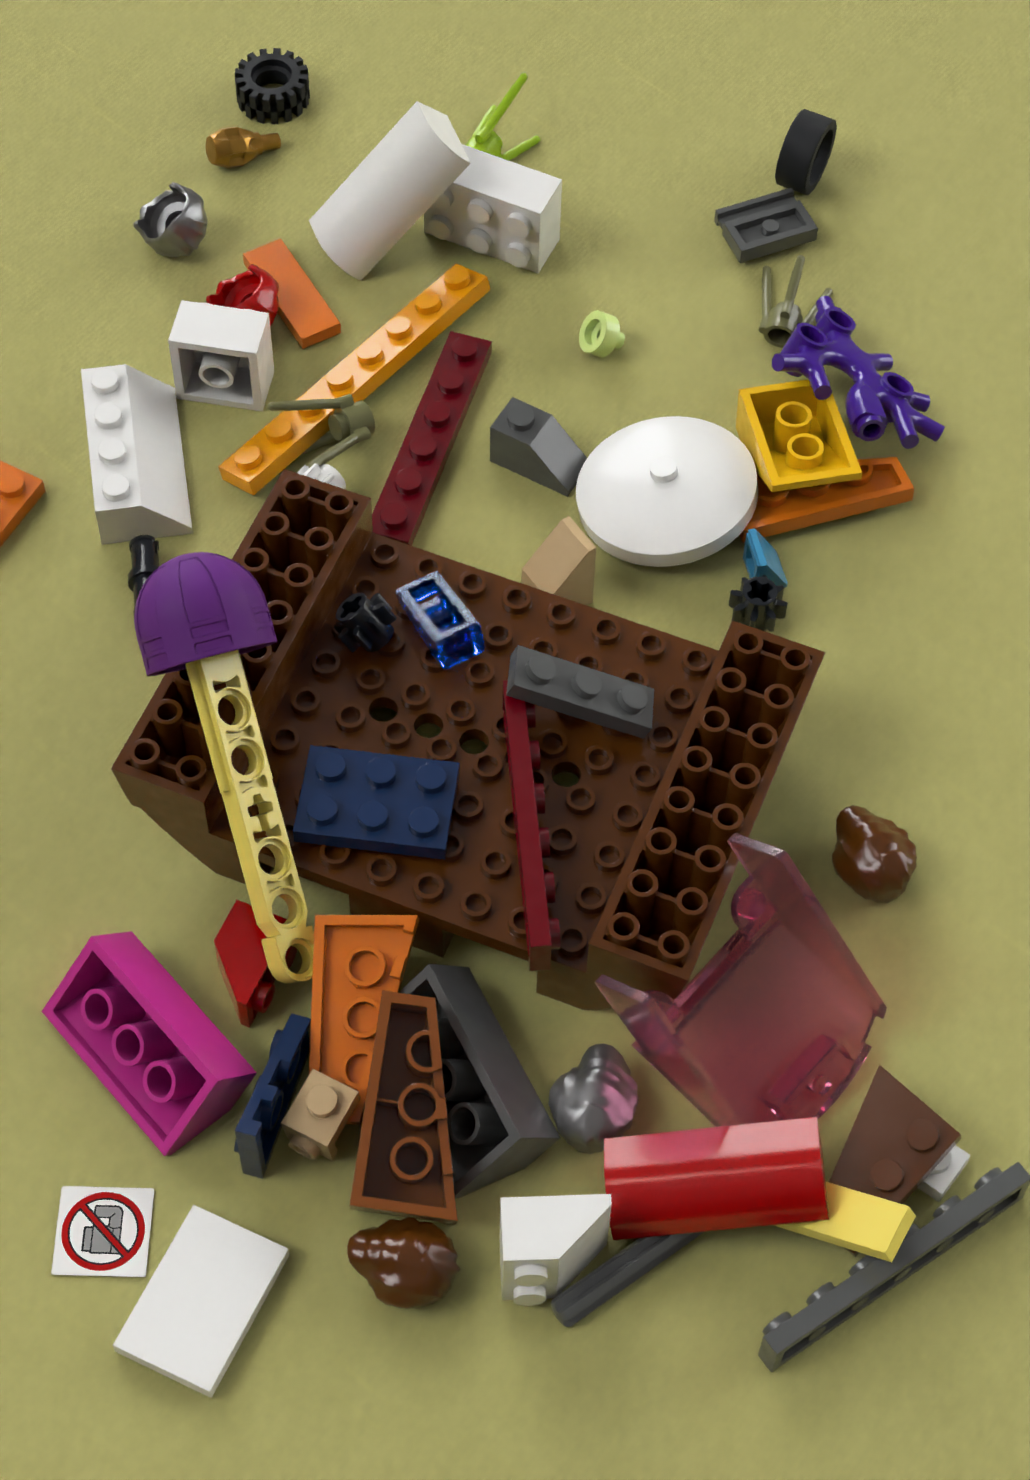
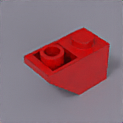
M236 899L214 939L218 966L240 1024L250 1028L257 1013H265L269 1008L275 993L274 982L276 979L268 968L261 939L267 937L256 924L252 905ZM273 914L274 918L281 924H284L287 920ZM290 946L286 951L285 960L288 969L291 967L297 953V948L294 946Z

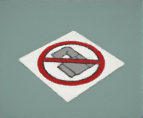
M63 1186L61 1188L52 1275L145 1277L154 1189Z

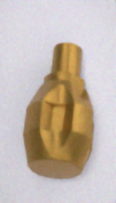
M235 126L221 128L206 138L205 147L211 164L224 168L244 166L257 156L262 155L263 151L280 149L281 140L278 133L260 135L259 132Z

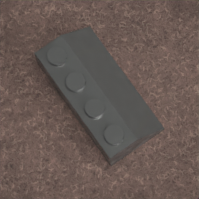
M428 964L399 993L436 999L455 1198H461L527 1168L558 1141L560 1136L470 968Z

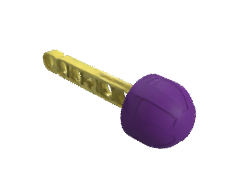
M208 552L183 554L158 567L144 583L136 601L134 624L147 676H156L187 669L256 924L267 937L261 939L268 968L272 976L284 984L307 981L313 976L314 931L312 925L306 926L308 909L240 658L241 654L277 643L268 605L256 579L236 561ZM226 683L225 688L214 691V685ZM221 698L228 699L235 709V719L231 725L225 723L219 716L218 704ZM236 747L242 749L248 757L249 766L244 775L238 773L232 765L231 756ZM257 804L259 814L250 817L248 807ZM266 831L267 837L254 839V833ZM263 846L269 848L275 857V868L271 874L265 873L259 864L258 856ZM277 896L283 898L288 906L289 914L284 924L279 923L272 913V904ZM290 946L296 947L302 956V965L296 974L288 969L285 960L286 951Z

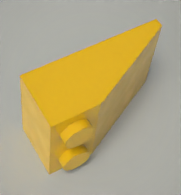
M808 379L739 389L736 430L740 441L749 450L754 460L756 472L771 492L862 478L860 465L833 394L824 400L817 399L814 396Z

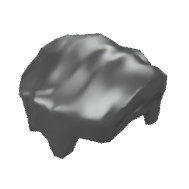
M172 182L169 185L171 190L164 191L151 202L141 207L140 220L135 221L133 225L141 234L145 243L152 247L157 254L168 257L188 256L193 250L198 248L199 243L206 234L208 220L204 211V201L192 189Z
M595 1044L589 1047L582 1056L579 1066L561 1075L550 1089L548 1104L557 1125L558 1133L578 1152L588 1154L602 1152L604 1150V1138L622 1137L625 1131L631 1128L636 1107L638 1106L637 1083L630 1076L631 1071L621 1053L614 1046L608 1044Z

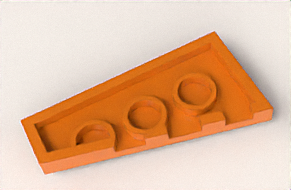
M897 457L857 459L862 471V478L858 480L771 492L757 473L758 501L756 509L748 525L739 536L742 542L745 543L748 529L755 528L765 538L912 501L914 486Z
M315 915L309 1074L312 1069H315L359 1091L361 1098L346 1124L362 1125L382 990L398 993L400 991L420 920L418 915Z

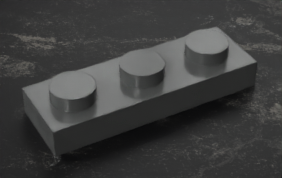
M520 645L510 655L506 696L642 739L652 729L653 688Z

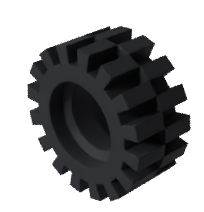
M265 48L259 50L260 56L258 57L252 52L247 55V61L241 59L238 63L239 69H235V86L239 109L241 112L246 111V117L252 119L257 115V122L263 124L266 118H271V124H278V118L283 117L286 123L292 121V113L299 117L303 113L302 107L307 109L310 99L307 65H303L301 57L298 56L294 59V53L288 50L284 55H281V48H273V54H267V49ZM267 84L283 85L281 87L271 89L262 87Z

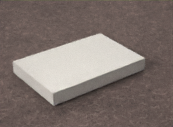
M193 1204L113 1344L114 1351L212 1398L290 1256L289 1249Z

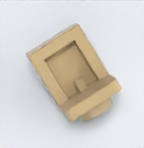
M312 1069L281 1122L285 1134L290 1140L288 1143L289 1147L311 1160H316L318 1155H321L333 1161L338 1152L335 1142L361 1098L359 1091Z

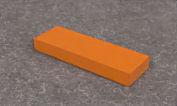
M281 238L243 253V261L247 269L249 265L254 264L270 273L278 282L279 291L277 296L279 299V309L277 313L302 349L341 333L339 320Z

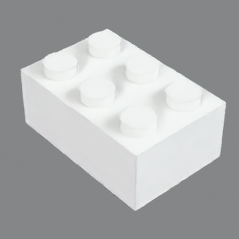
M462 144L471 164L424 213V232L436 238L472 249L477 253L486 254L508 262L513 266L539 273L560 240L562 179Z

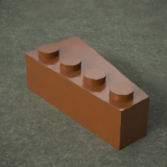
M382 990L349 1205L350 1210L405 1218L414 1217L419 1220L454 1225L458 1221L435 998Z

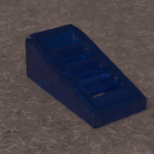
M434 571L395 590L398 601L443 669H449L481 654L485 650L480 623L438 571ZM438 593L439 596L418 605V602Z

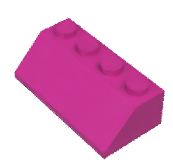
M132 931L91 936L41 1011L164 1156L175 1153L228 1113L257 1074L252 1066Z

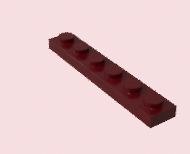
M450 331L372 513L373 533L412 546L491 356L492 341Z
M503 680L502 712L529 971L550 970L551 950L560 949L561 940L558 918H549L547 906L549 903H555L553 872H544L542 858H550V837L548 827L539 828L537 814H545V793L543 783L534 784L533 771L540 770L541 768L539 741H529L528 728H536L535 704L506 696L508 680Z

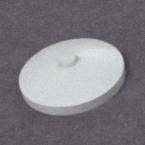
M670 416L634 423L602 441L584 462L576 484V501L580 520L585 531L595 544L610 555L626 562L643 566L668 567L703 559L730 544L741 534L751 520L758 501V481L754 460L746 446L734 434L709 421L691 417Z

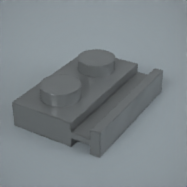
M792 187L715 210L714 222L716 226L720 225L722 228L723 237L740 263L817 240L818 227L801 201L795 199Z

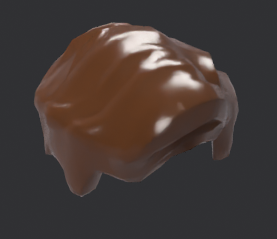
M855 805L845 807L836 819L837 842L832 854V864L836 875L864 899H869L876 903H889L897 899L905 892L912 873L917 867L915 844L909 840L908 833L904 829L897 827L893 821L875 816L864 807Z
M407 1217L402 1220L390 1219L379 1227L360 1230L350 1237L347 1245L350 1264L360 1275L367 1279L368 1285L373 1289L376 1298L388 1306L409 1309L434 1304L446 1296L452 1287L456 1274L461 1270L456 1263L458 1255L454 1249L452 1239L435 1224L425 1221L420 1222L414 1217Z

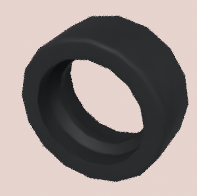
M806 109L801 110L797 114L780 150L775 172L777 185L786 188L792 187L794 191L809 195L815 189L832 152L837 130L836 120Z

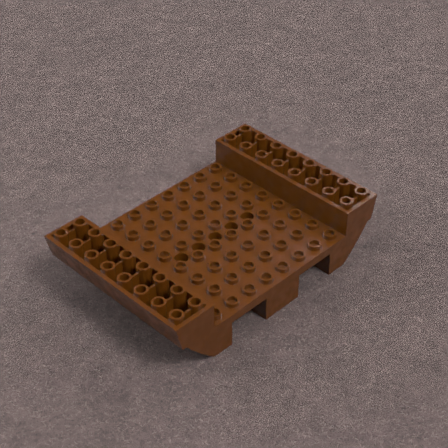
M284 469L232 560L248 570L260 585L268 605L277 643L241 654L240 658L273 776L272 780L298 876L348 894L350 915H418L420 920L412 947L436 956L444 957L454 934L528 961L502 712L503 680H508L510 655L520 645L653 688L652 729L644 739L535 705L536 728H528L529 741H539L541 768L540 770L533 771L534 784L543 783L545 793V814H537L539 828L548 827L550 837V858H542L544 872H553L555 903H549L547 906L549 918H558L561 940V948L551 950L550 970L537 971L536 993L581 1010L619 1008L658 1000L670 1004L680 994L691 977L826 652L735 621L731 622L719 651L375 534L373 533L371 498ZM363 593L370 600L373 595L379 593L392 607L391 612L397 617L396 621L391 623L394 627V634L391 640L378 651L367 652L360 646L352 653L338 638L339 633L334 628V625L339 622L336 618L337 609L345 599L353 594ZM187 669L166 673L111 770L131 805L141 808L165 832L213 872L246 884L222 794L217 784ZM226 683L214 685V691L225 688ZM221 698L218 704L219 716L225 723L231 725L235 719V709L228 699ZM379 708H390L397 713L393 719L385 722L377 721L371 716L372 712ZM430 723L439 726L442 731L437 736L426 738L417 734L416 729L423 724ZM475 739L484 742L487 748L481 753L471 754L464 751L461 745L468 740ZM310 745L460 763L459 781L446 860L294 842L293 828ZM236 747L231 756L232 765L238 773L244 775L249 766L248 757L242 749ZM560 772H570L575 774L579 781L573 786L564 787L556 784L552 778ZM257 804L248 807L250 817L259 814ZM266 831L253 834L254 839L267 837ZM263 846L259 852L258 860L261 869L269 874L272 867H275V857L269 848Z

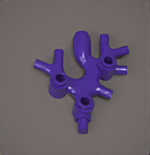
M820 297L816 301L818 310L815 316L816 326L809 323H798L781 352L773 356L772 368L777 372H786L795 377L805 376L811 384L814 396L819 400L827 399L832 394V389L823 366H832L846 373L855 383L849 389L845 400L846 415L852 432L864 441L879 439L884 434L888 423L893 422L900 442L906 449L914 448L919 443L917 432L937 442L945 426L920 413L928 410L930 396L915 392L911 383L896 373L886 372L881 376L877 371H889L893 366L892 356L888 353H867L860 349L851 338V334L856 327L854 320L843 312L841 308L835 307L831 297Z

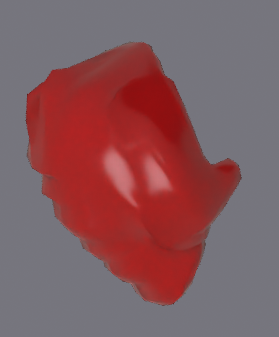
M254 264L248 266L249 270L220 281L216 294L206 297V302L212 305L252 309L269 313L270 326L273 324L279 309V299L277 296L279 291L278 282L270 273Z

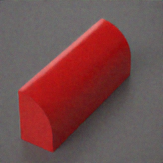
M817 1117L604 1138L606 1194H611L610 1228L613 1240L829 1220L823 1150Z

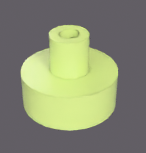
M599 310L591 312L585 318L579 332L581 349L585 353L597 357L608 356L614 348L620 349L625 341L624 333L620 332L618 319L614 315Z

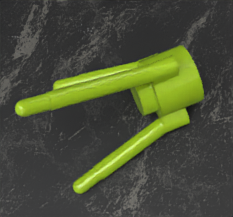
M526 73L520 74L498 107L496 105L490 106L474 134L465 144L466 146L510 161L540 142V137L536 135L501 154L502 140L498 134L492 131L528 79Z

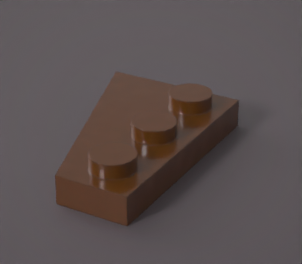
M879 1064L829 1183L903 1204L960 1141L961 1134ZM847 1249L854 1257L859 1254V1252Z

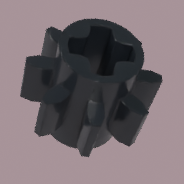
M766 575L750 579L743 577L740 591L731 590L728 606L734 608L732 621L762 631L767 629L773 632L776 618L783 619L786 616L788 603L782 600L783 585L776 586Z
M356 593L345 599L337 609L336 618L339 622L334 625V628L339 633L338 638L352 653L360 646L367 652H375L383 648L391 640L394 634V627L391 623L396 621L397 617L391 612L392 607L379 593L373 595L370 600L365 594Z

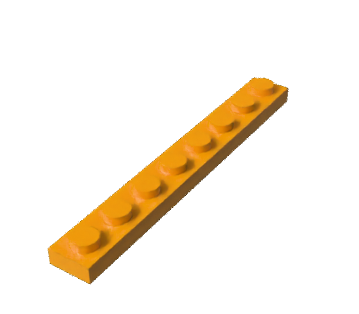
M456 263L297 400L334 399L351 394L354 402L363 401L490 291L488 277ZM335 409L281 412L218 466L222 479L254 496L330 430L328 418L334 414Z

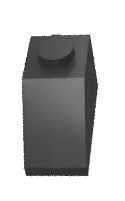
M512 397L490 427V461L564 496H569L577 484L579 472L587 457L552 414Z

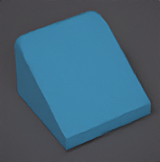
M755 528L748 529L743 560L749 578L766 575L776 586L783 585L784 588L787 587L788 582L776 550Z

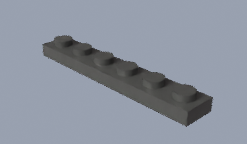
M1019 1162L1003 1172L999 1167L990 1170L974 1185L976 1191L961 1200L958 1195H955L946 1200L933 1213L935 1219L922 1228H919L917 1224H912L892 1263L866 1255L849 1270L851 1276L836 1287L832 1282H828L814 1291L806 1300L808 1306L800 1312L791 1316L787 1311L774 1318L762 1331L765 1336L762 1338L758 1353L760 1359L770 1372L782 1366L1023 1199L1030 1184L1029 1173Z

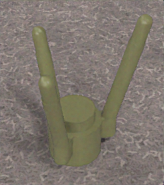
M799 255L796 259L784 302L778 303L774 308H772L771 268L764 266L762 270V320L758 330L770 344L776 347H784L798 323H809L812 325L818 312L815 303L803 320L800 308L794 304L805 262L803 255ZM826 288L820 297H831L833 290Z
M351 394L334 399L289 400L270 402L268 404V409L271 411L335 409L334 414L328 418L330 432L323 435L301 455L336 440L340 442L310 461L308 464L309 468L314 463L318 464V466L327 463L356 443L371 438V434L375 431V420L371 409L362 400L354 402Z

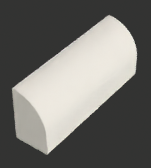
M416 101L309 220L315 236L326 254L352 277L361 281L471 164L448 116Z

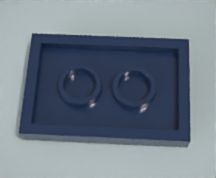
M310 745L293 828L294 842L446 860L459 781L460 763Z

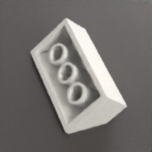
M126 364L81 369L94 506L101 544L127 542L139 535H150L160 538L193 534L175 388Z

